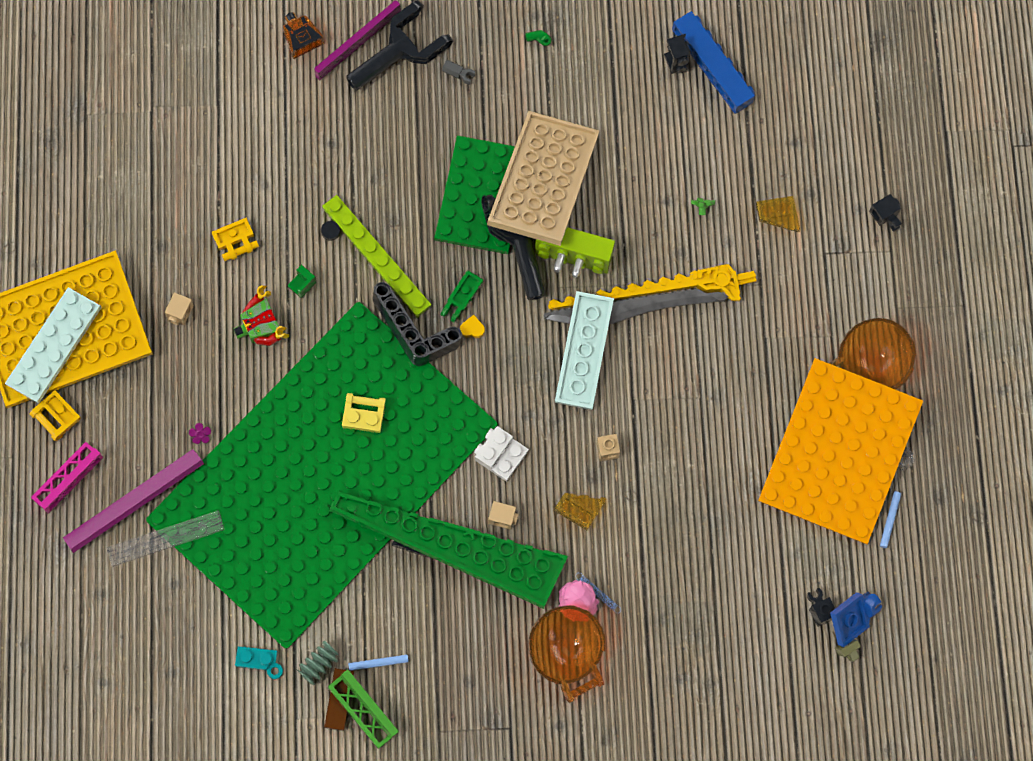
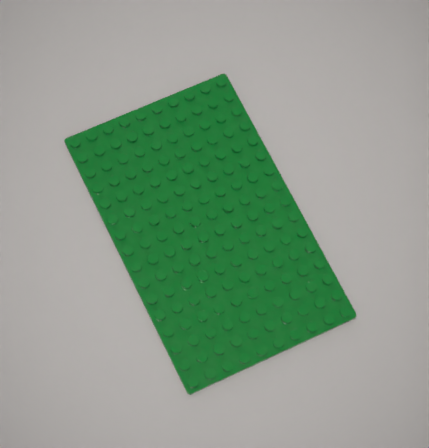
M357 302L202 460L204 464L191 472L146 518V521L160 535L166 533L167 535L162 536L284 649H288L391 540L331 512L330 507L338 492L363 498L367 501L377 502L389 508L395 507L407 513H416L474 452L478 445L486 439L485 436L491 428L495 429L497 427V421L430 363L422 366L414 365L391 329L362 303ZM347 393H352L353 396L373 399L386 398L380 433L342 428ZM352 403V408L378 411V407Z

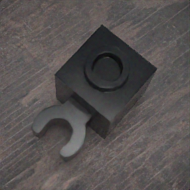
M891 194L872 204L869 212L879 226L888 222L894 232L902 225L901 221L896 217L901 210V205Z
M817 588L818 597L815 598L808 592L807 598L810 602L814 603L809 611L817 627L832 621L830 612L835 609V606L830 597L823 600V592L820 588Z

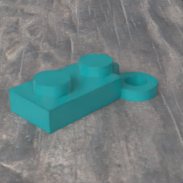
M238 646L235 667L266 670L271 679H278L283 674L281 665L276 663L278 651ZM273 668H278L279 672L278 674L273 675L271 673V670Z

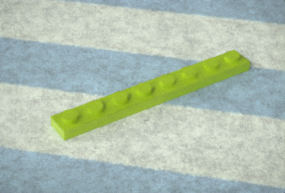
M337 195L322 205L323 210L339 225L341 231L416 318L432 307L431 303Z

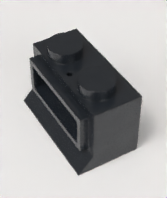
M686 34L667 39L669 52L664 53V57L671 74H680L687 70L691 52L685 41Z

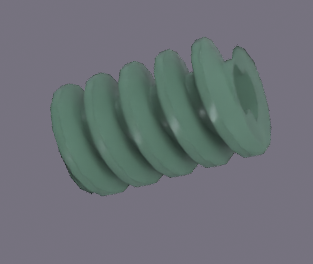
M326 641L322 642L324 648L320 646L316 648L319 654L311 652L312 659L305 658L307 665L299 664L301 671L296 669L312 685H315L314 677L319 680L321 679L319 672L327 673L324 668L325 666L332 668L331 660L336 663L338 662L336 655L339 654Z

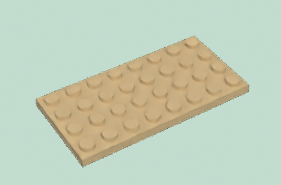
M528 111L487 225L561 246L599 136V130Z

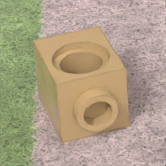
M174 293L165 311L168 321L175 325L179 323L185 325L194 306L192 299Z
M617 434L597 437L596 445L600 461L619 458L620 449Z
M493 501L488 524L511 530L512 524L516 525L519 515L515 513L516 507Z

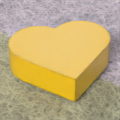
M472 315L460 326L462 336L466 338L471 336L481 338L485 333L483 324L475 315Z

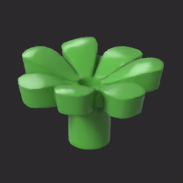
M697 198V200H691V204L699 207L698 215H706V208L715 205L716 200L703 201V198Z

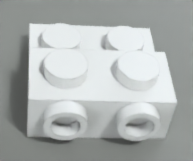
M497 426L495 430L491 428L485 436L487 441L484 445L480 443L474 451L476 454L475 461L507 482L529 452V449Z

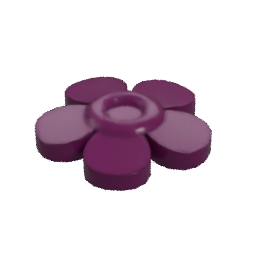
M196 423L195 428L189 430V435L193 437V443L199 444L200 441L203 443L209 442L210 427L207 426L203 429L202 423Z

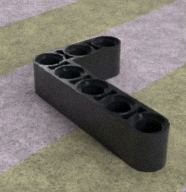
M379 282L374 286L372 297L374 304L414 365H425L456 350L460 346L462 332L457 327H449L423 339L391 287L385 282Z

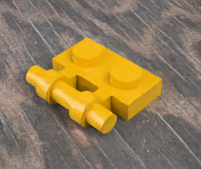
M247 218L212 231L219 251L225 248L228 250L227 253L222 254L224 262L229 259H237V256L246 252L249 254L253 252V249L259 247L257 240L250 243L248 241L249 238L254 236V233ZM243 242V246L233 249L232 245Z

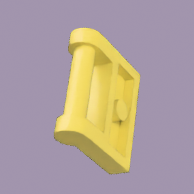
M347 393L342 428L380 433L386 398L373 399L353 396L352 393ZM352 403L378 407V411L352 408Z

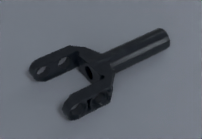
M415 0L391 18L389 45L346 75V79L349 85L358 91L399 59L408 60L416 64H427L448 49L454 40L449 34L442 35L418 52V48L401 30L402 27L419 16V13L424 8V5L419 0Z
M491 194L484 195L481 199L486 223L495 202V198ZM487 225L488 231L492 236L513 245L527 299L537 300L543 298L546 294L532 246L534 238Z

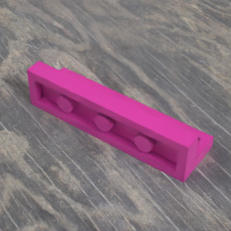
M85 442L31 498L49 514L103 459V456L97 449ZM86 449L91 451L83 460H81V454ZM71 464H78L70 474H67V468ZM57 478H64L56 488H53L54 481ZM43 492H50L42 502L38 499Z

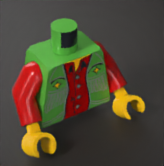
M266 285L258 287L255 296L243 309L240 315L243 325L233 328L237 339L248 335L252 343L271 346L280 341L281 338L287 339L289 337V334H283L287 327L278 326L267 299H264V297L271 295V291L264 293Z

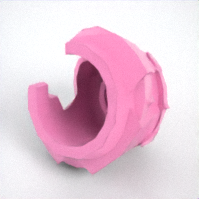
M574 580L573 582L566 583L558 591L559 607L572 620H589L597 612L599 600L596 599L595 591L589 583Z

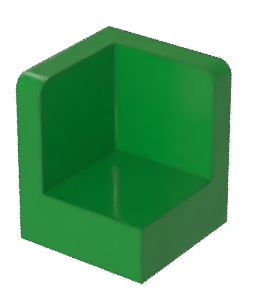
M301 264L296 269L297 276L288 284V288L300 298L317 283L316 277Z

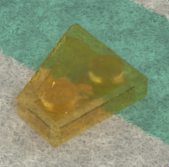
M793 196L756 202L759 222L794 232L800 231Z

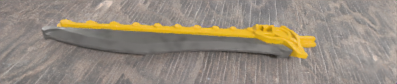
M723 264L697 271L694 270L690 273V277L678 273L674 276V280L666 277L660 278L658 283L646 280L641 287L631 283L627 286L626 290L616 286L612 289L611 293L600 289L596 292V295L620 300L697 288L613 302L609 324H614L630 317L663 308L724 302L727 298L731 301H740L739 285L756 282V274L754 271L736 274V271H733L729 264ZM568 296L562 303L552 299L549 301L548 308L557 310L573 307L575 298ZM573 309L548 312L544 314L543 318L545 320L570 324Z

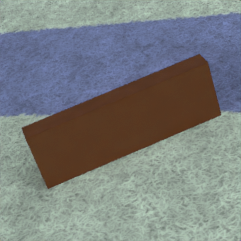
M334 668L332 683L346 670ZM343 681L334 686L339 694H347V686ZM330 691L324 728L344 731L348 712Z

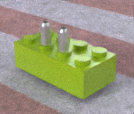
M567 227L561 246L536 239L535 254L544 259H556L555 272H560L563 264H574L572 276L575 278L580 275L581 269L585 268L591 269L597 274H607L614 252L615 240Z

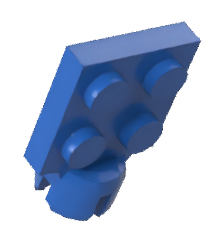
M856 592L830 612L839 646L845 647L870 627V618L874 617L882 609L881 600L876 594L866 592L862 595Z

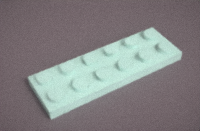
M68 287L5 384L39 404L102 307Z
M576 291L555 403L593 409L614 298Z

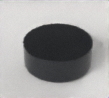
M334 221L325 222L321 227L323 238L328 241L337 239L340 235L339 225Z

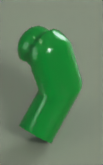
M543 30L525 33L527 42L536 40L543 46H548L552 42L551 37Z

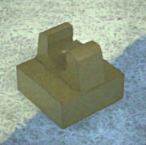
M854 639L845 647L837 646L835 650L838 655L847 657L849 661L852 660L854 662L860 658L856 650L861 646L858 640Z

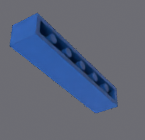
M690 11L674 21L672 31L676 36L686 34L685 41L690 49V55L734 114L751 105L755 98L753 88L745 83L743 75L736 71L732 60L729 57L726 58L722 47L714 42L708 29L705 30L702 26L701 19Z

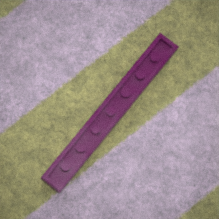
M192 449L64 536V541L73 553L202 466L204 464L203 461Z

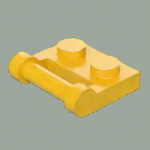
M55 390L29 413L33 419L36 418L51 434V438L55 442L60 440L71 427L81 420V417ZM46 409L61 427L56 429L42 414V411Z

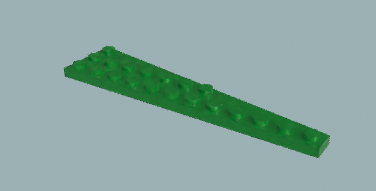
M338 492L330 507V511L542 609H544L568 558L566 555L548 550H539L527 544L521 545L509 539L496 538L495 535L481 533L477 530L430 517L425 518L413 512L407 513L395 507L389 508L382 506L380 503L367 501L363 498Z

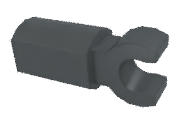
M446 60L442 68L443 72L455 78H461L468 85L471 84V80L466 76L471 75L475 77L474 70H465L463 66L450 60Z

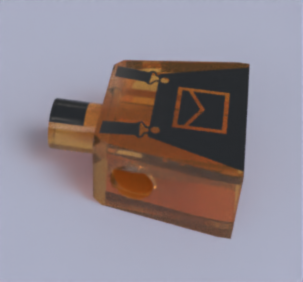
M290 12L285 16L287 24L283 26V32L293 59L324 44L323 35L306 15L297 18L294 12Z

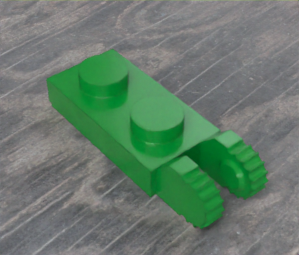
M467 270L448 298L447 304L440 315L445 317L452 306L456 307L457 310L450 320L455 323L484 280Z

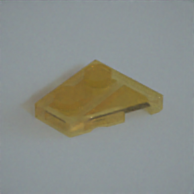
M564 493L554 511L587 531L607 499L604 497L597 499L589 498L588 495L577 496L571 493Z

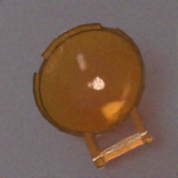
M872 318L856 324L847 332L840 344L839 357L829 364L834 366L840 364V367L844 370L892 389H897L908 380L914 370L915 344L903 326L889 319Z
M572 605L558 606L542 614L534 623L528 639V653L535 669L548 681L560 685L568 703L573 702L574 698L590 689L604 685L596 665L600 662L602 653L605 651V635L597 618L589 611ZM588 674H592L594 679L570 691L569 683L579 681Z

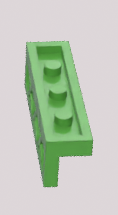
M348 669L328 686V689L377 749L399 732ZM343 681L347 686V694H339L334 686ZM349 698H357L360 701L359 710L349 707ZM362 713L370 714L373 717L372 725L363 724L361 721ZM375 729H383L388 735L380 743L374 737Z

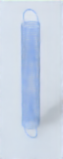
M586 577L583 580H581L582 582H591ZM602 592L601 594L603 595L600 596L599 599L605 596V593ZM607 595L605 596L607 598L602 601L604 602V604L607 603L606 605L610 604L611 602H613L612 604H614V601L608 598Z

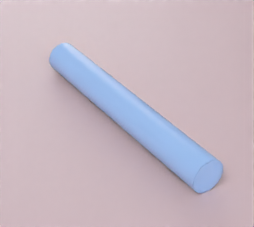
M894 491L880 543L882 548L888 547L901 497V493Z
M408 655L348 663L349 670L407 663Z

